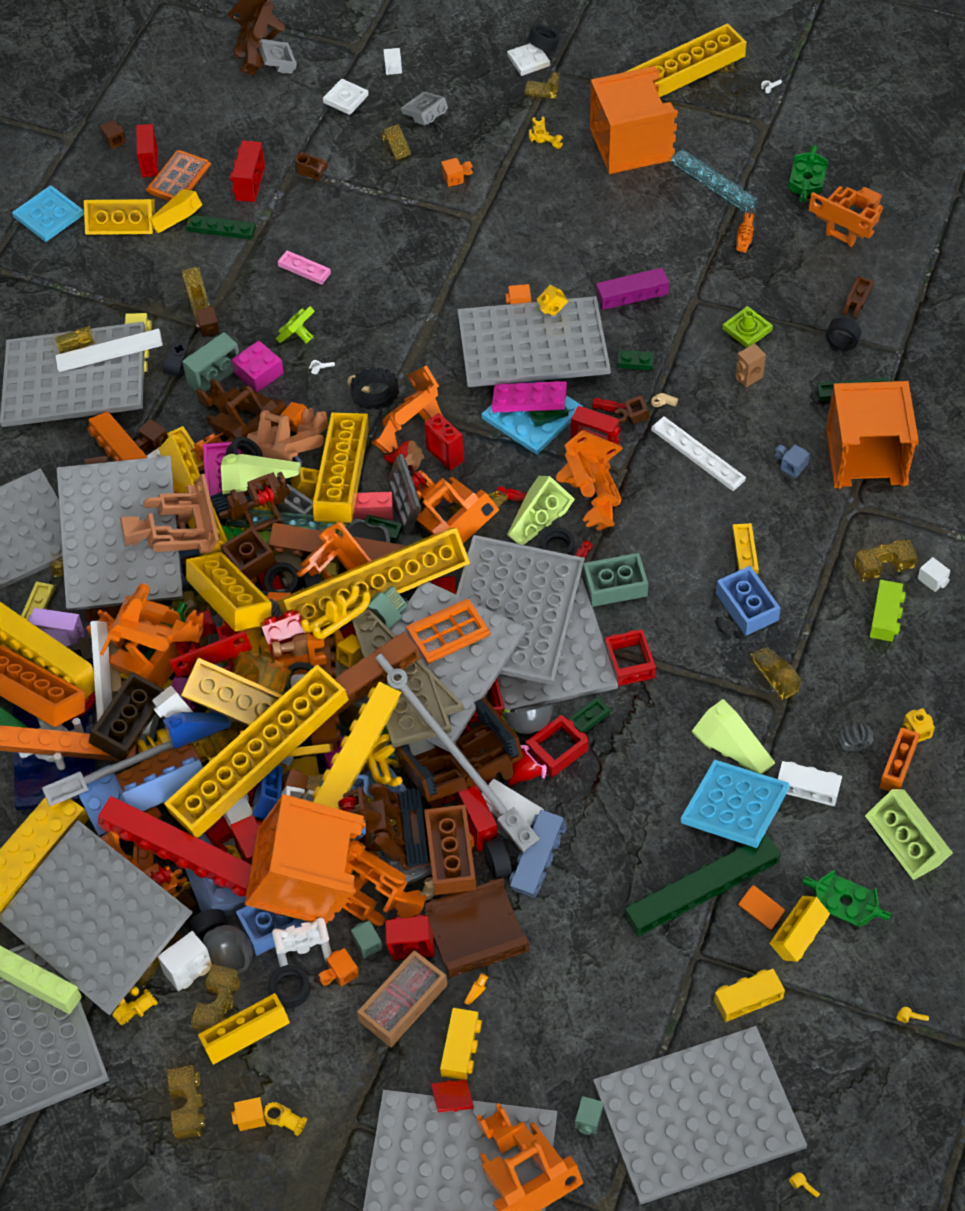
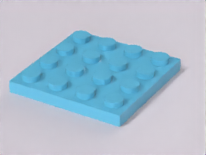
M541 380V381H530V382H520V383H536V382H545V381ZM566 396L565 406L569 411V416L537 427L534 426L530 419L528 411L492 412V405L482 413V419L538 455L571 423V418L576 408L583 406Z
M714 759L684 811L681 823L757 848L790 788L789 783Z

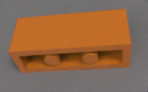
M900 728L879 788L889 792L892 789H901L916 750L920 733Z

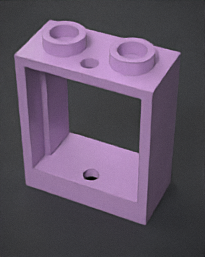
M34 608L32 615L28 617L30 623L65 647L78 644V638L85 637L79 614Z

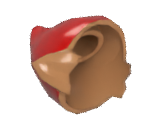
M413 440L403 442L392 453L384 456L387 462L394 465L396 457L399 454H403L408 470H418L421 459H424L422 449L418 448Z

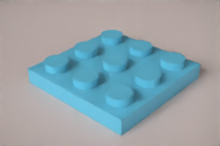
M50 185L13 211L12 214L15 219L47 242L82 217L84 211Z

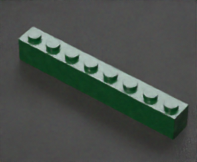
M767 834L763 836L757 848L749 845L739 846L733 853L727 856L722 855L709 865H702L698 871L692 874H685L679 881L666 884L658 892H650L644 899L638 902H631L625 908V919L636 936L639 937L777 865L780 862L781 853Z

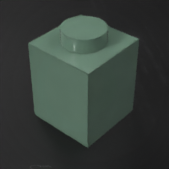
M370 920L365 923L361 922L351 929L352 939L363 959L382 950L381 940Z
M582 1096L575 1120V1129L587 1135L591 1133L597 1134L604 1102Z

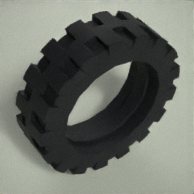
M375 367L369 370L364 369L361 373L358 372L355 378L351 379L352 399L355 404H359L362 408H384L388 404H392L394 399L398 398V379L388 369L384 370L381 367L375 369ZM371 383H383L389 386L385 391L377 394H368L361 391L364 386Z

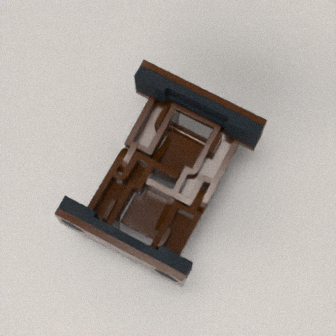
M484 697L474 702L481 725L460 736L455 745L486 784L489 785L493 778L496 780V773L498 772L501 773L503 779H511L514 774L512 764L523 758V753L518 736ZM409 744L395 747L394 753L397 761L422 793V797H425L431 809L443 807L442 801L450 803L458 798L459 791L468 789L467 787L476 786V783L449 751L436 747L414 756L410 751ZM482 749L485 750V752H483V753H477L478 751H480V750H482ZM444 768L447 769V770H444V771H442V772H440V773H437V774H435V775H432V774H431L432 772H435V771H438V770H441V769H444Z

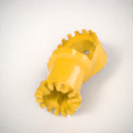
M145 989L143 994L135 1001L118 1006L112 1016L120 1025H123L129 1019L131 1020L135 1014L143 1017V1013L152 1005L156 1006L158 1002Z
M277 1102L268 1103L265 1106L264 1116L266 1122L271 1125L284 1126L294 1131L296 1136L301 1134L303 1131L301 1128L304 1129L303 1126L307 1122L306 1117L301 1118L291 1112V1109ZM271 1109H278L280 1116L276 1119L270 1118L268 1112Z

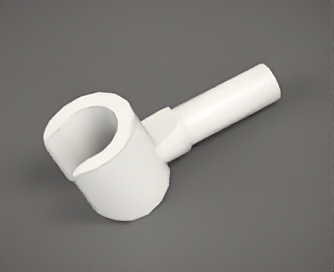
M766 80L762 82L761 87L762 89L765 88L766 93H770L771 88L781 84L782 80L773 83Z
M313 360L309 368L312 369L311 373L318 374L320 368L334 367L335 363H321Z

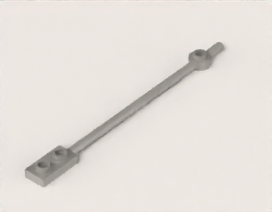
M379 654L375 659L388 674V686L402 691L501 814L497 822L522 853L537 843L540 838L515 807H512L509 811L407 686L408 678L406 672L402 669H394L386 658ZM394 676H400L401 680H394Z
M227 717L230 723L236 722V720ZM168 741L83 777L80 771L44 786L42 790L50 807L88 791L87 784L172 748L173 745Z

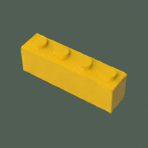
M274 993L203 1031L198 1036L214 1065L284 1027L290 1021L283 1005Z

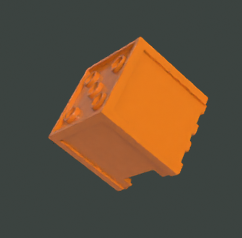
M655 66L591 79L590 131L608 174L672 161L673 155H675L673 142H676L674 131H676L677 124L674 123V120L677 118L678 111L674 109L671 102L662 104L657 93L659 92V85L655 84V80L660 79V71L656 70Z
M909 381L839 383L833 385L826 435L834 488L851 487V479L890 478L891 485L908 486L915 446L918 445L919 441Z
M282 794L257 830L244 905L308 922H313L319 917L324 918L326 924L328 921H332L335 917L334 913H339L342 909L341 905H346L348 897L356 893L353 885L355 876L344 872L348 846L352 842L350 838L355 840L357 836L361 835V830L366 826V823L363 822L364 816Z

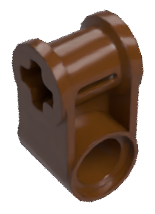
M299 153L295 156L296 172L299 175L320 180L323 171L328 168V163L322 158L306 153Z

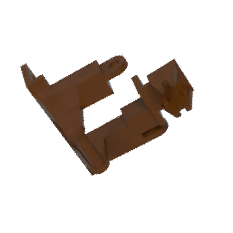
M239 0L227 13V16L241 25L239 29L240 34L233 51L238 59H242L247 53V57L239 69L240 72L254 76L256 74L254 71H257L258 68L261 69L263 67L262 64H264L263 58L257 52V49L262 44L260 42L261 39L274 40V37L285 29L284 24L271 13L274 6L271 0ZM233 13H238L241 18L235 17ZM267 26L273 28V30L269 32L266 28Z
M211 378L209 380L211 391L208 394L204 390L198 389L196 391L200 404L209 407L216 405L220 414L216 417L208 415L206 421L213 427L215 432L219 434L223 432L222 435L228 437L225 442H233L238 437L247 438L249 433L258 431L260 414L263 410L279 415L286 409L282 400L276 398L273 401L253 391L248 385L240 388V391L233 387L230 391L225 392L220 383ZM236 409L241 412L248 410L257 414V416L245 425ZM271 421V427L279 425V423Z

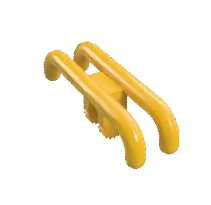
M353 585L347 600L342 595H337L334 602L328 601L326 603L325 615L310 625L307 619H303L301 621L302 629L307 633L313 632L316 639L322 640L366 610L371 599L370 593L364 592L360 605L346 613V609L355 603L359 595V587ZM328 621L332 623L330 626L320 631V627L323 626L325 623H327Z
M384 734L378 738L367 759L372 778L376 783L396 787L403 782V779L400 776L393 779L386 758L395 751V748L392 745L385 746L390 742L388 734ZM376 762L379 763L383 777L380 776Z

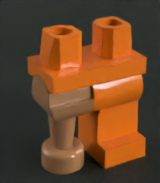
M311 633L297 634L293 637L292 641L280 644L279 641L271 642L274 668L278 681L282 680L285 669L296 662H306L314 666L317 664L319 666L327 664L324 651L315 653L314 650L324 647V639H316L314 635L311 636ZM293 651L292 653L282 654V652ZM300 669L295 671L292 675L305 674L309 671L305 669Z

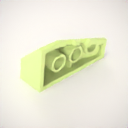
M229 454L223 457L221 463L223 494H230V490L235 489L236 493L248 490V481L274 472L276 478L279 472L283 473L285 479L299 475L301 463L244 454Z
M538 476L529 489L507 536L516 544H526L539 531L551 525V522L558 517L563 516L575 499L550 476Z
M724 699L708 709L692 730V733L704 746L721 752V755L726 758L730 757L739 762V765L750 771L763 774L775 765L774 760L741 717Z

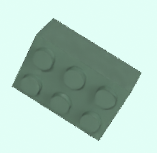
M223 332L192 355L187 356L182 361L187 384L195 391L200 389L207 392L211 388L209 381L211 378L221 382L234 373L232 359L239 354L238 344Z
M639 553L583 563V578L592 607L648 596V581Z

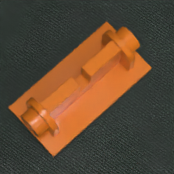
M223 432L217 436L215 433L205 438L206 442L203 439L194 444L195 448L191 452L195 451L197 459L204 460L203 444L223 443L219 437Z

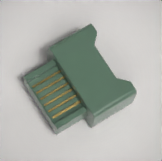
M390 586L383 593L376 592L371 597L367 608L371 609L390 629L402 618L400 612L409 604L405 602L394 586Z

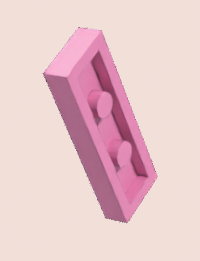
M286 251L278 261L279 267L321 285L331 274L330 268L290 251Z

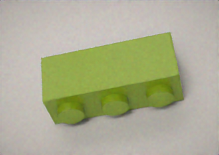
M880 580L870 638L893 642L894 635L899 634L900 623H897V619L902 617L903 608L900 607V603H904L906 592L902 591V583Z

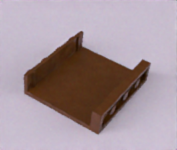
M503 878L498 880L491 879L486 884L476 885V890L450 893L446 897L431 899L424 904L425 915L429 918L434 939L449 978L529 952V942L526 935L523 936L504 889Z

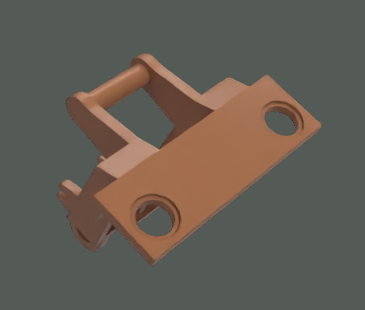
M304 408L301 424H298L297 434L290 437L289 417L271 414L269 411L263 410L260 414L258 431L249 433L247 438L254 441L260 447L263 457L292 461V457L298 456V453L316 449L323 445L324 437L321 433L329 427L327 414L325 411L317 412L315 416L313 408H309V411L307 408ZM271 421L279 423V425L271 427Z
M205 474L200 475L195 485H187V493L159 494L158 497L147 498L143 501L146 508H158L159 516L178 514L176 521L179 529H171V526H155L152 513H149L145 520H139V517L121 516L120 521L125 546H129V544L136 546L144 538H147L148 546L152 547L155 552L199 549L200 553H211L218 543L219 537ZM193 517L196 528L186 529V524Z

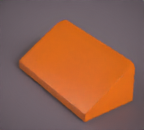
M754 885L751 886L738 904L769 930H772L785 915L784 908Z

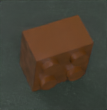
M253 526L220 546L223 554L249 580L276 564L273 551Z

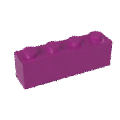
M663 268L596 283V296L602 310L664 296L669 292V281Z

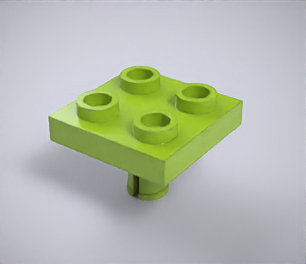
M309 306L306 310L302 308L293 315L289 322L278 330L280 334L275 339L281 343L291 334L296 333L307 344L314 336L303 324L315 312L312 307Z
M747 306L725 322L722 329L748 348L771 332L773 325Z

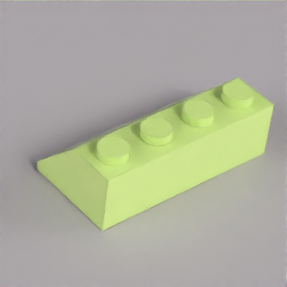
M892 789L865 815L913 880L940 866L953 853L905 790Z

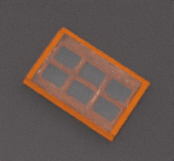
M177 150L147 187L146 192L170 201L182 189L192 190L211 166V162Z
M468 598L405 627L408 635L427 664L491 635L487 625Z

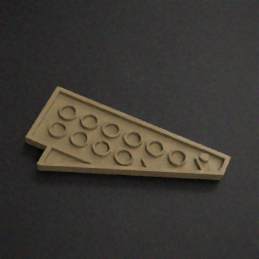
M366 609L351 620L363 658L369 656L378 647L384 646L396 636L370 609ZM418 659L404 669L408 678L407 686L444 732L450 733L452 729L447 715L463 711L464 705ZM394 676V680L399 681L401 677ZM398 690L401 692L399 702L385 725L392 747L395 748L437 736L402 691Z

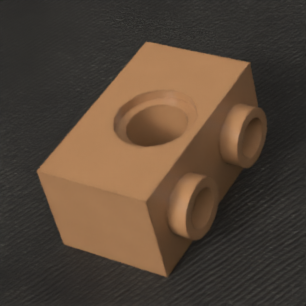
M756 344L744 349L737 355L735 377L745 387L762 379L764 375L766 354Z

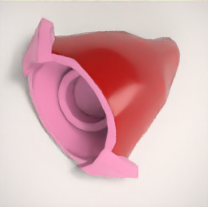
M520 745L523 758L512 764L514 774L511 779L507 780L509 786L532 780L540 775L545 779L546 765L541 766L527 752L530 749L527 745Z

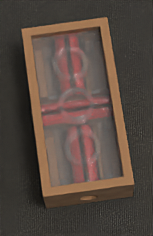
M414 950L357 1011L359 1022L388 1046L392 1047L447 987V975Z

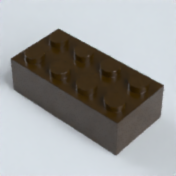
M131 672L91 730L88 743L120 761L125 760L156 714L154 711L156 705L152 700L161 694L164 689Z

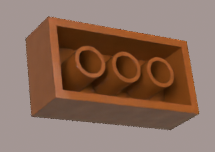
M192 743L176 749L172 747L115 776L122 790H125L124 786L133 782L140 784L144 782V777L154 773L156 776L163 774V769L172 765L177 768L183 765L182 761L191 757L194 760L198 758L202 767L204 765Z
M466 805L425 809L434 894L441 895L476 890Z

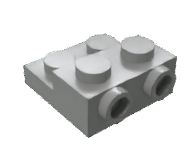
M261 39L260 42L262 44L259 50L264 64L275 66L277 72L292 74L296 69L297 63L289 44Z
M424 91L401 107L402 114L412 116L415 123L422 125L433 122L437 116L444 114L448 109L445 97Z

